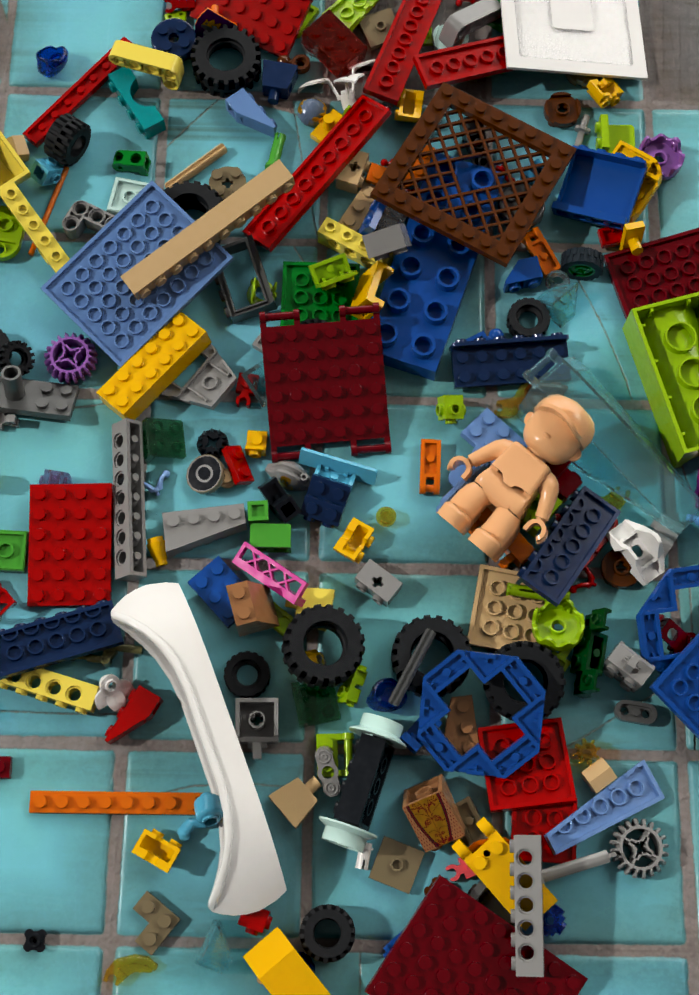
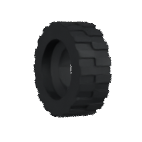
M527 297L517 300L516 303L512 304L507 315L506 326L509 329V333L513 336L524 335V337H532L534 334H546L551 319L550 311L540 300ZM524 312H532L537 316L538 323L533 328H524L519 323V316Z
M246 651L233 655L227 661L226 668H224V680L228 690L234 696L254 698L259 697L262 692L266 691L271 675L268 663L262 656H259L256 652ZM244 665H251L257 670V680L251 685H243L237 679V672Z

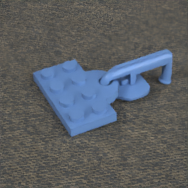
M488 408L460 434L463 439L474 447L471 453L499 439L517 441L524 447H528L516 432ZM495 460L478 467L473 466L472 475L467 481L461 477L466 470V465H459L455 470H452L448 475V481L453 488L442 497L436 511L445 502L450 501L461 488L474 482L476 477L489 468Z

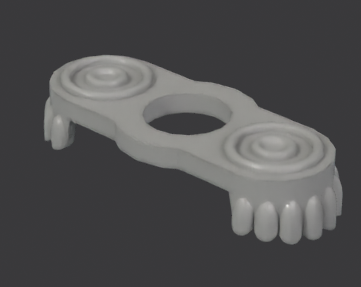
M320 746L315 752L318 766L317 774L322 782L323 792L329 797H334L340 793L341 789L338 778L339 769L335 765L332 749L328 746ZM326 766L332 767L334 776L325 778L322 775V769Z

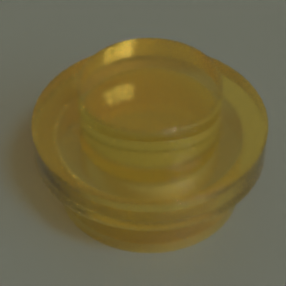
M382 507L376 513V520L379 525L389 527L396 521V513L390 507Z

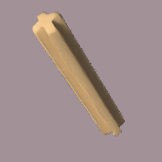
M220 143L164 184L165 188H172V184L177 182L178 184H183V181L190 180L226 154L227 148L224 144Z

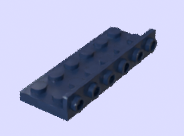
M556 332L552 333L551 336L534 334L532 337L516 335L510 339L498 336L494 337L493 340H486V338H476L474 341H467L466 339L455 340L450 346L454 389L530 384L533 381H541L542 383L570 381L571 374L567 349L569 335Z
M586 486L580 491L577 489L569 498L572 501L570 505L566 504L560 511L561 518L559 521L555 519L549 527L551 532L546 541L539 544L541 547L538 551L534 550L527 559L530 563L527 567L523 565L517 573L519 578L516 584L524 583L555 607L560 604L621 513V511Z
M101 600L92 606H80L71 612L63 611L55 614L53 617H41L28 624L19 623L10 629H0V680L123 645L124 641L120 627L111 620V610L114 608L112 600Z

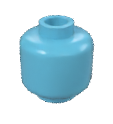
M205 792L194 801L195 817L199 823L207 827L219 823L223 817V811L218 795Z

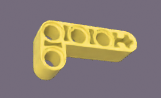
M122 40L114 41L108 56L109 61L115 65L162 77L164 86L171 90L179 89L185 73L183 61L179 56Z

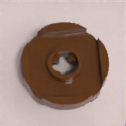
M567 92L552 94L546 100L543 110L548 125L559 128L574 126L581 113L579 100L577 98L575 100ZM560 107H563V109L567 111L562 113L559 111Z
M612 549L604 556L601 561L600 570L606 584L624 589L633 586L637 582V579L630 573L631 565L620 551L615 552ZM620 563H623V567L627 568L623 573L616 569V566H619Z

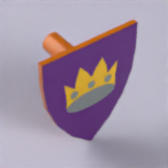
M213 4L211 9L206 8L197 18L195 33L197 37L203 38V31L211 32L213 31V26L221 29L223 24H227V28L232 29L233 25L237 26V24L218 13V5Z

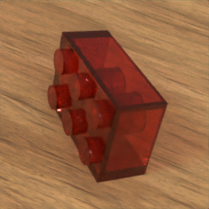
M330 10L326 11L303 31L301 41L337 78L344 77L351 71L348 69L349 67L365 59L368 48Z

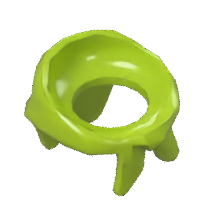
M256 277L251 279L247 290V300L251 305L263 301L256 296V289L260 287ZM275 282L274 286L269 283L274 300L277 298V292H275L277 290V282Z

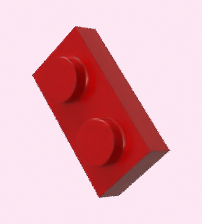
M241 445L225 446L221 451L234 484L249 485L254 482Z

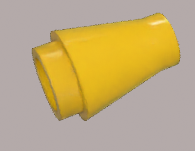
M163 536L147 539L148 544L146 546L156 567L167 565V554Z

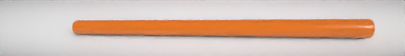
M64 166L61 178L54 189L42 218L45 225L53 210L69 167ZM32 243L28 252L30 256H34L37 248L34 243Z

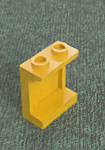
M377 261L360 276L351 306L372 305V303L379 302L380 311L385 301L377 298L375 294L378 285L394 273V269L384 262ZM373 313L351 315L361 320L370 319Z

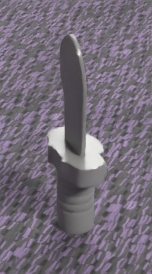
M583 115L581 124L575 125L574 131L578 132L575 146L582 145L584 135L590 134L591 129L587 127L590 120L589 115Z

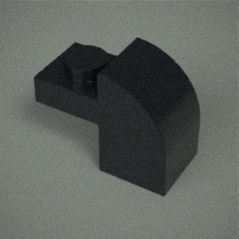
M275 476L258 487L264 499L268 500V507L281 522L286 524L302 512L293 497L285 492Z

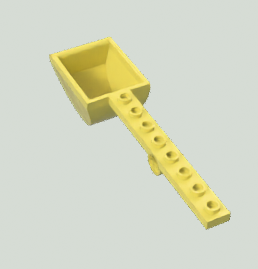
M0 131V197L38 248L42 258L56 273L70 258L17 187L29 179L31 173Z

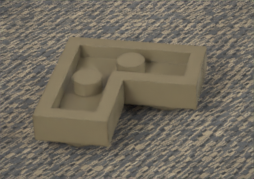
M146 891L133 909L149 924L135 942L152 956L181 919L149 891Z

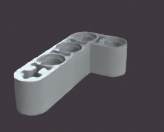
M480 0L451 14L444 23L439 40L447 48L462 45L467 34L501 17L500 2L498 0Z
M78 200L67 212L62 221V226L66 236L74 240L83 234L86 227L98 233L115 215L86 201Z

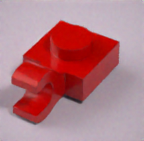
M164 0L172 4V8L166 9L165 12L172 13L176 8H182V11H192V8H195L196 0Z

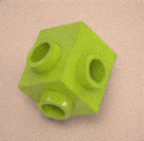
M443 395L437 397L436 415L438 416V421H445V424H457V420L464 419L466 407L463 404V395Z

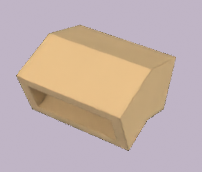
M14 135L6 138L21 160L28 161L30 154L24 135Z
M602 757L581 772V778L594 793H598L617 779L612 768Z

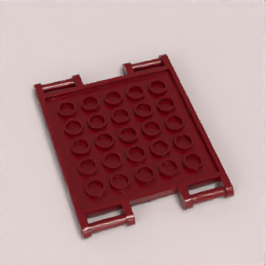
M379 302L372 303V305L351 307L339 305L340 321L300 324L299 309L277 313L259 312L272 463L299 459L300 451L277 453V447L305 445V448L311 449V444L350 441L351 456L376 452L391 453ZM373 313V319L346 321V315ZM294 319V325L266 327V321ZM384 438V444L357 446L356 440Z

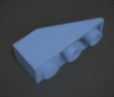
M242 88L225 99L226 110L237 123L274 138V134L277 133L276 122L272 118L269 119L264 108L261 105H257L250 92L247 93Z

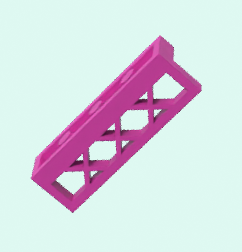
M244 541L232 563L292 604L303 607L306 600L302 598V595L309 583ZM247 549L252 551L253 560L247 561L242 558ZM266 560L269 570L262 571L259 569L258 562ZM282 571L284 581L278 582L275 580L274 572ZM297 581L301 586L295 593L290 590L289 583Z

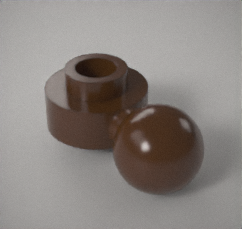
M304 54L296 55L293 59H290L287 55H282L277 59V62L298 65V74H304L310 69V59Z

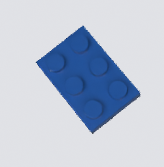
M218 555L187 583L227 628L235 623L226 586L242 581Z

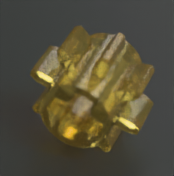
M583 738L581 741L582 746L580 744L574 745L578 750L573 756L579 757V764L587 761L588 765H592V758L595 760L600 758L596 753L601 748L595 747V740L589 743ZM586 747V750H590L591 754H583L582 751Z

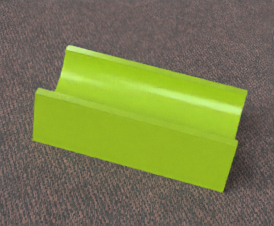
M699 292L633 308L622 328L673 469L679 468L689 460L699 456Z

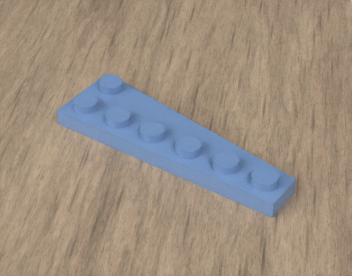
M642 760L543 836L553 855H557L659 802L665 797L645 760Z

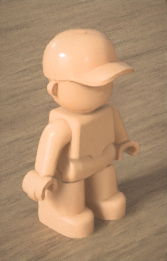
M559 394L549 395L534 407V413L528 412L526 414L523 438L528 446L527 448L517 441L499 439L469 454L468 458L455 456L447 465L448 471L455 470L459 465H466V470L461 477L467 481L472 475L473 466L478 467L495 460L489 468L476 477L474 482L461 488L450 501L445 502L436 512L464 536L482 515L481 513L488 507L493 513L480 528H477L471 534L468 540L494 562L499 560L516 539L521 523L538 495L540 496L535 514L536 519L529 520L522 528L528 532L533 526L541 527V533L536 536L537 545L545 542L548 537V529L545 523L549 521L559 493V483L556 476L551 472L550 467L545 463L560 465L568 461H578L582 457L581 451H584L591 443L595 434V423L591 416L573 399Z

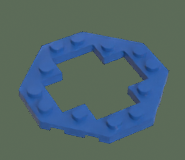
M699 565L668 569L636 615L641 657L651 665L653 664L656 667L655 670L660 674L681 652L664 655L659 613L678 611L675 590L699 586Z
M457 649L423 676L417 738L444 771L465 772L466 774L488 775L506 779L540 751L546 690L518 656ZM469 668L474 671L483 684L501 671L527 702L525 707L512 716L513 721L522 730L524 735L493 759L488 756L479 743L461 756L435 724L451 711L438 693Z

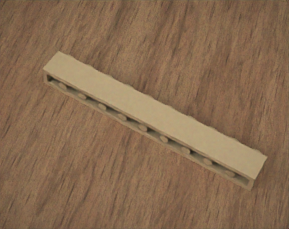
M278 159L121 275V279L137 300L146 298L154 288L164 285L169 277L180 273L185 265L195 262L204 251L211 250L216 242L226 239L231 231L242 227L250 217L257 216L266 205L273 204L281 194L292 190L293 185H295L293 175L281 160Z

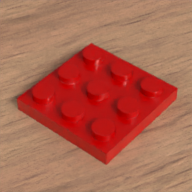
M577 802L512 810L510 839H514L513 835H542V863L561 864L576 859V845L557 855H553L543 835L577 810ZM523 851L520 854L523 861H532V855L529 852Z

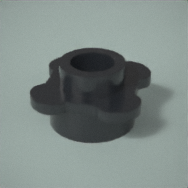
M27 929L24 933L26 942L23 945V949L26 952L31 950L43 952L45 950L46 931L43 929L39 931Z

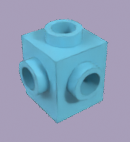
M52 157L40 158L35 160L30 176L41 186L53 185L59 182L64 168Z

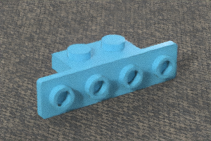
M304 447L300 450L298 462L316 468L315 474L351 485L352 487L355 480L375 485L378 470Z

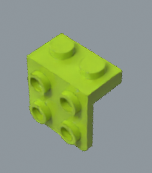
M608 114L600 115L599 121L595 122V133H597L596 150L604 149L608 153H612L620 140L635 147L634 127L632 125H609Z
M345 253L308 266L315 287L322 288V290L336 287V282L341 284L354 280V275L358 274L357 270L351 271Z

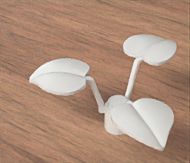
M376 59L360 62L349 67V70L352 69V75L333 81V83H345L346 90L340 91L341 95H339L329 78L315 79L304 83L299 87L298 94L309 85L318 83L329 84L337 97V101L341 100L343 110L348 105L352 107L356 102L355 84L360 77L364 76V73L355 74V72L362 66H373ZM348 82L352 83V87L350 89Z

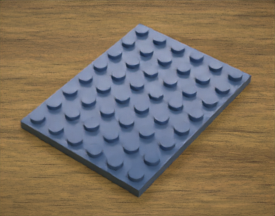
M151 180L40 289L121 368L137 351L171 322L174 316L178 315L234 258L216 242L211 250L204 251L195 262L185 265L180 273L169 277L164 285L154 288L146 298L137 300L120 276L195 222Z

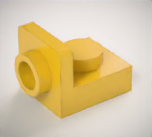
M248 430L247 443L245 445L246 455H249L251 458L266 456L268 431Z

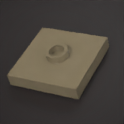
M391 7L366 15L358 24L370 51L381 48L395 18Z
M384 836L368 878L410 894L425 852Z

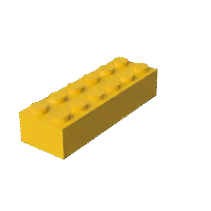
M180 312L137 351L96 392L97 395L120 418L135 420L211 344L207 332L184 313Z

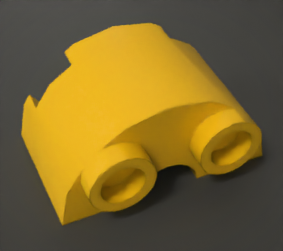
M605 77L601 81L598 79L590 80L586 86L588 88L587 93L601 109L609 105L612 107L617 105L620 101L619 97L624 93L613 78Z
M404 88L396 106L399 109L395 110L394 120L416 123L421 117L424 91Z
M353 517L344 534L333 547V550L359 564L365 555L363 553L365 547L370 548L375 539L372 536L374 528Z
M154 828L152 832L144 829L132 853L169 873L181 852L182 844L173 839L170 842L164 840L165 834Z

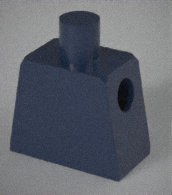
M264 59L262 75L263 95L268 96L267 101L269 104L277 105L279 98H289L298 79V65Z

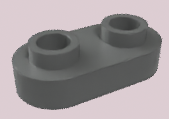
M625 699L615 705L614 715L622 722L650 725L657 718V710L652 704ZM621 708L627 709V715L621 713ZM643 711L648 713V718L642 716Z

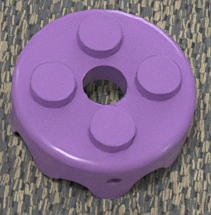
M662 133L653 138L647 135L639 146V150L654 158L660 156L664 159L663 162H658L662 171V181L671 179L680 171L685 154L681 151V141L678 137L668 138Z

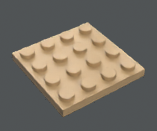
M480 564L468 630L470 646L497 651L502 646L516 641L538 643L532 633V617L535 608H541L545 601L506 595L508 582L516 584L519 578L517 576L519 571Z

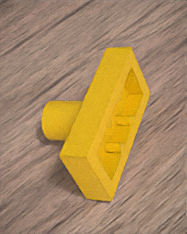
M335 109L325 114L323 120L310 133V138L319 144L339 122L342 114Z
M643 221L624 224L619 250L630 248L634 256L640 255L643 252L641 245L645 230Z

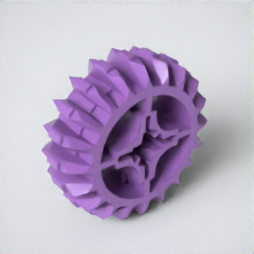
M65 332L64 338L58 335V341L51 340L52 346H47L48 352L44 353L46 359L44 363L47 366L48 373L54 379L58 378L61 383L65 380L67 384H70L71 380H73L77 384L80 378L85 382L84 376L91 377L90 370L96 371L94 364H98V359L96 358L98 353L95 350V345L91 343L89 338L84 339L82 334L77 337L76 333L73 332L69 337L68 333ZM68 354H70L75 363H73L72 360L69 359ZM84 357H86V359H85V361L83 362V364H82L81 366H79L80 362H81L82 360H84Z

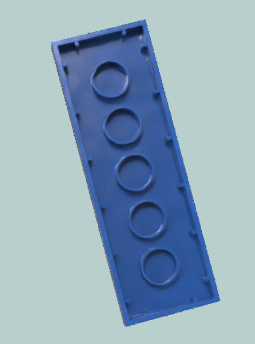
M435 154L437 161L446 159L444 154ZM463 160L452 162L462 193L496 185L491 169ZM448 163L439 165L441 172L450 171ZM435 166L427 168L428 175L437 174ZM452 175L443 177L445 184L454 182ZM505 176L498 177L500 184L504 183ZM439 178L430 179L432 187L441 185ZM426 180L422 182L421 189L428 188ZM456 186L446 188L448 195L458 194ZM443 189L433 191L435 198L445 196ZM498 189L489 191L491 198H496L500 195ZM430 192L420 194L422 201L432 199ZM485 192L476 194L478 201L488 199ZM473 195L463 197L465 204L475 202ZM460 198L450 200L452 207L462 205ZM447 200L437 202L439 210L449 208ZM490 204L480 205L483 213L492 211ZM476 206L467 208L470 216L479 214ZM464 209L454 211L457 219L466 217ZM492 215L484 217L486 224L490 223ZM409 218L406 228L412 246L407 247V252L395 255L391 265L394 273L386 279L379 299L385 301L383 308L380 310L383 360L386 366L434 381L479 254ZM481 218L471 220L473 227L483 226Z

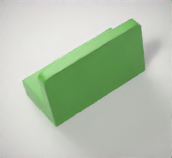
M251 523L249 544L261 552L291 553V524Z

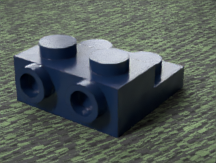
M314 473L301 507L302 512L300 514L304 515L303 519L310 522H315V519L322 521V525L327 528L338 527L341 523L352 486Z

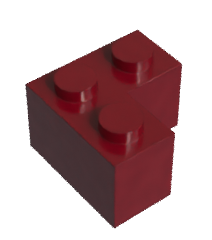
M571 461L560 465H551L546 462L545 464L550 467L551 472L557 478L559 483L558 498L564 504L574 491L581 487L583 481H581V477L576 472H571L568 469Z

